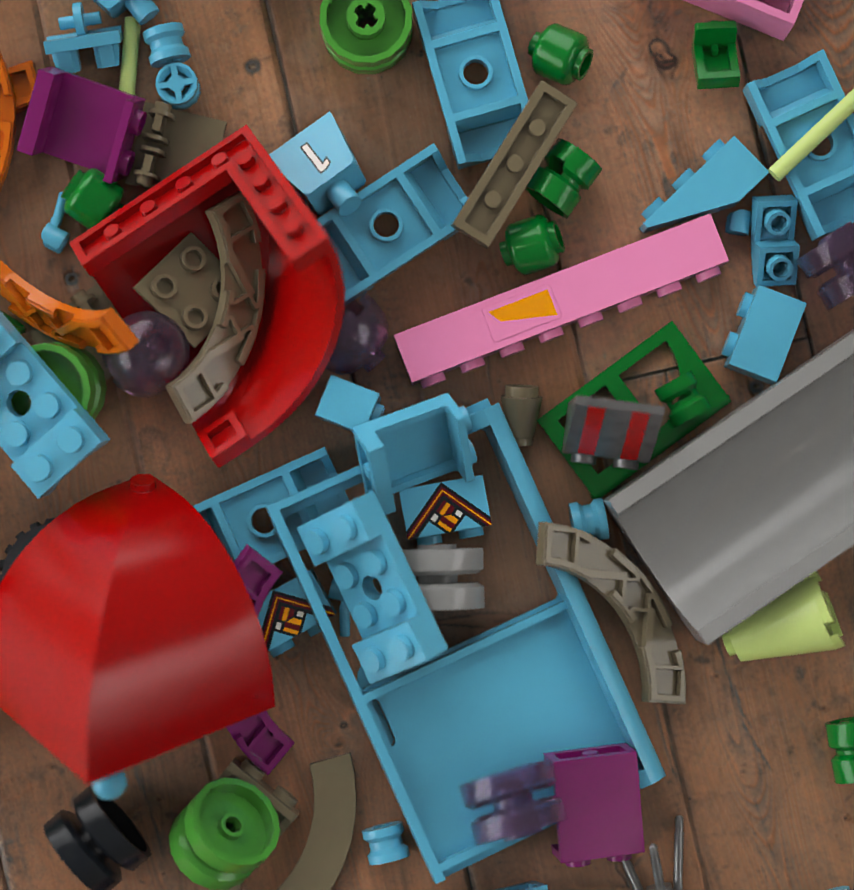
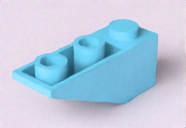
M735 136L726 144L721 139H718L701 156L706 163L696 173L688 168L671 185L676 192L664 202L658 197L642 212L641 215L646 221L639 229L642 233H646L710 213L733 208L769 171Z

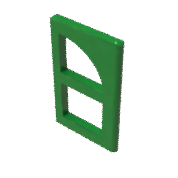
M673 321L658 330L537 420L589 491L592 499L602 498L646 464L639 463L638 470L614 468L612 463L597 474L589 464L571 462V454L562 453L565 429L558 420L567 414L568 403L576 395L590 397L605 386L614 400L639 403L619 375L665 342L674 357L679 376L692 371L697 380L696 388L699 394L706 396L712 408L675 428L670 419H668L659 429L650 462L731 403L730 396L725 393ZM688 391L680 395L677 402L691 395V392Z

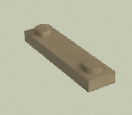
M541 80L451 226L487 249L578 103Z

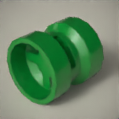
M692 371L654 390L659 401L666 403L670 410L668 417L674 428L712 408L706 396L699 394L696 388L697 380ZM688 391L691 392V395L676 403L672 401Z

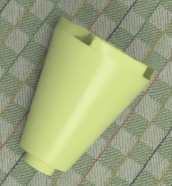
M815 571L723 634L722 640L729 656L737 654L739 660L743 662L831 651L845 647V642L841 638L843 636L829 595L824 590L821 591L818 583L822 581L818 571Z

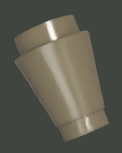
M505 385V395H501L503 413L518 446L533 445V437L543 398L539 396V386Z

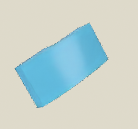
M792 194L752 196L751 262L753 284L756 287L758 285L764 287L796 285L800 245L794 240L798 199Z

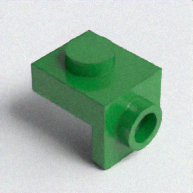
M712 20L694 25L692 57L697 89L739 87L741 76L736 49V21Z

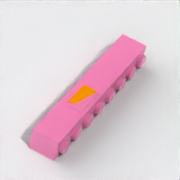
M710 213L394 335V340L411 384L414 385L420 382L424 389L445 381L444 373L460 367L463 374L486 365L483 358L499 352L501 358H506L525 350L523 342L539 337L540 342L545 343L564 335L562 327L578 322L579 327L584 328L604 319L601 312L617 307L619 313H623L643 304L641 297L656 292L658 298H662L682 289L680 282L696 277L697 282L701 283L722 274L719 267L725 265L729 259Z

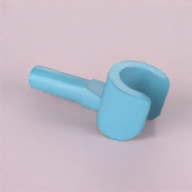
M59 192L53 217H51L50 223L46 224L41 233L44 246L58 254L64 250L70 237V233L59 228L65 213V200L61 198L63 192Z
M739 209L729 213L725 232L732 235L748 236L751 211Z
M333 578L328 598L341 601L339 607L340 636L349 637L350 611Z

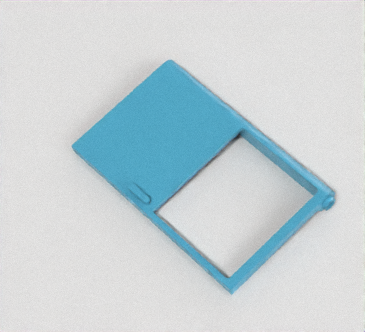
M486 398L466 407L472 423V430L467 433L469 435L478 430H483L486 433L537 547L538 523L553 522L499 402L491 406L489 399ZM360 465L265 507L435 884L446 880L445 877L557 824L553 777L545 770L543 753L627 743L637 751L640 789L650 786L666 776L577 577L565 571L546 567L557 591V596L553 600L456 644L426 662L360 688L285 523L287 516L362 483Z

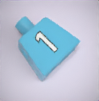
M330 111L269 154L305 205L316 215H323L335 207L340 215L347 216L359 208L361 199L355 191L364 186L366 179L343 132Z

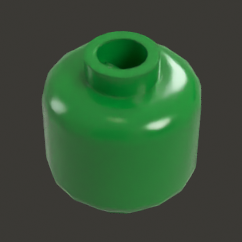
M554 23L547 26L542 33L536 32L529 43L528 55L532 56V68L536 74L567 86L576 79L580 81L585 77L593 59V50L589 48V41L585 35Z
M91 168L85 173L79 169L61 194V198L65 200L64 212L87 229L92 228L124 206L120 203L124 194L123 187L117 182L111 184L104 182L105 174L96 168Z
M541 214L509 224L505 229V241L499 243L500 252L507 266L514 265L516 270L522 275H530L554 267L559 262L560 253L565 252V245L558 224L555 220L549 221Z

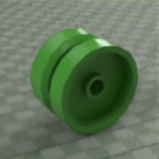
M409 0L322 1L320 5L322 37L328 54L341 67L356 74L375 75L391 69L405 56L412 41L413 18ZM364 20H371L375 24L373 27L366 24L365 28L360 27V23Z
M62 342L31 345L35 352L95 420L104 406L107 386L104 370L94 355L85 349H77ZM20 390L13 395L11 402L14 411L20 415L27 414L31 408L29 395Z
M219 778L207 783L173 820L168 836L170 852L179 870L193 883L212 890H228L241 884L277 847L280 826L278 814L271 801L255 785L239 778Z

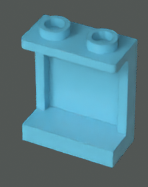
M449 393L352 427L365 493L367 494L374 490L385 515L396 511L393 496L396 492L453 471H458L466 483L475 480L472 464L477 462V455L473 444L468 439L467 433L472 430L471 419L464 406L458 407Z

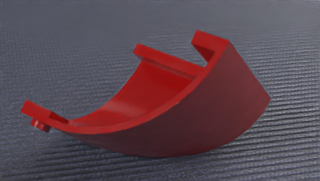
M247 124L69 242L81 265L90 276L94 277L127 326L140 340L139 343L146 351V354L165 383L169 384L190 365L201 350L207 337L193 348L133 287L190 232L220 260L217 242L205 210L236 191H241L253 208L262 242H259L262 269H265L266 273L265 299L261 322L244 366H240L233 380L228 385L229 389L205 414L192 423L200 441L218 468L238 457L273 432L305 400L317 384L333 354L342 327L345 308L343 272L337 252L329 236Z
M150 473L134 475L128 481L96 492L58 515L23 549L0 583V708L87 785L275 707L274 684L265 639L252 600L233 560L218 536L200 513L185 498Z

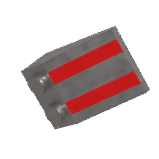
M576 395L568 403L562 453L571 454V462L596 465L598 457L614 459V468L638 470L639 463L646 464L650 462L665 407Z

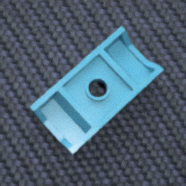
M419 0L412 2L413 15L423 49L427 56L457 168L459 170L491 161L528 102L500 1ZM471 63H480L486 67L488 77L481 84H471L464 77V69Z
M824 49L772 76L749 82L742 90L759 128H764L777 159L783 156L845 97ZM854 113L827 137L830 141V151L828 154L818 156L811 152L786 175L793 194L798 199L797 210L811 241H815L854 223Z
M434 143L359 191L357 195L361 199V204L354 213L342 216L336 208H333L316 219L329 236L337 252L343 272L345 306L431 247L459 232L451 224L468 197L448 169ZM383 214L394 216L399 223L397 232L390 237H382L374 229L375 220Z
M0 311V447L14 462L10 465L37 498H42L50 495L69 472L111 439ZM19 390L27 393L31 399V408L25 415L16 413L12 407V397Z
M323 447L202 501L193 507L213 529L233 562L246 544H248L271 563H275L287 558V555L275 529L269 533H261L253 526V516L256 511L338 474L326 447ZM345 490L285 518V523L298 552L306 548L297 527L349 502L350 500Z
M374 490L297 527L314 566L324 562L327 563L358 628L362 640L353 644L352 647L370 684L426 662L448 650L447 644ZM373 577L379 581L382 594L375 588Z

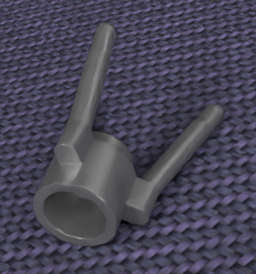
M677 815L675 818L673 888L670 882H664L658 847L655 843H651L649 851L655 884L647 886L646 890H683L684 819L681 815ZM621 861L633 890H644L631 861Z

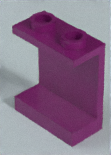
M53 66L38 69L16 150L31 156L43 152L88 169L96 168L105 174L104 182L114 183L123 179L124 175L128 176L133 167L135 152L131 151L135 135L139 136L142 133L146 123L147 112L142 111L146 99Z
M627 743L543 753L545 770L553 777L558 844H551L553 855L562 864L565 863L568 867H584L590 865L592 859L599 858L621 862L630 860L632 854L645 852L636 750Z

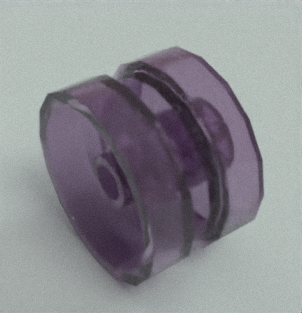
M851 221L817 242L819 246L796 260L807 278L815 279L831 268L834 269L837 275L821 284L816 292L827 311L854 295V224Z
M551 760L520 766L459 786L465 808L477 810L493 806L495 811L474 819L470 824L476 846L502 839L504 842L516 840L542 832V827L568 819L561 797L553 795L534 800L533 797L534 793L551 788L557 782Z

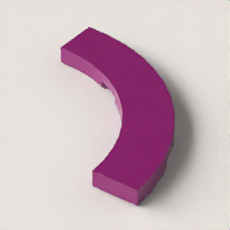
M246 544L234 561V564L245 584L258 617L267 595L282 574V571ZM267 711L226 727L238 747L253 764L267 775L272 772L295 743L291 737L277 726Z

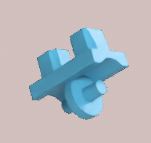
M82 2L72 3V16L58 18L60 30L75 28L76 32L47 36V41L43 42L45 54H52L56 68L76 73L82 70L79 49L93 47L97 68L118 66L120 64V43L123 40L122 25L88 30L87 26L102 24L100 11L85 13Z

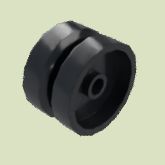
M90 785L73 800L75 813L62 809L43 827L50 844L61 860L90 890H112L122 881L120 867L134 871L152 854L143 835L114 800L99 798L94 793L92 785Z

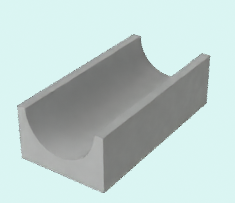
M854 328L777 380L776 383L765 388L603 499L605 509L696 641L709 645L854 545Z

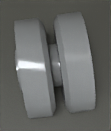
M456 544L417 545L418 549H402L413 575L418 576V585L430 611L485 608V592L482 584L479 582H458V575L478 574L484 569L483 548H456Z

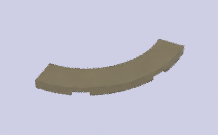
M236 191L205 210L213 229L220 257L221 287L218 309L210 333L197 356L177 378L165 386L185 424H192L205 414L229 389L228 385L233 380L240 366H244L261 322L266 279L265 269H262L259 242H262L253 208L241 191Z
M539 522L536 565L565 571L581 579L600 593L623 621L633 642L640 667L641 701L686 705V679L682 652L677 648L676 639L671 628L673 625L672 619L650 581L619 550L609 547L601 540L593 537L594 535L567 525Z
M351 752L309 764L314 792V808L310 833L297 864L277 890H331L347 857L356 819L357 791Z

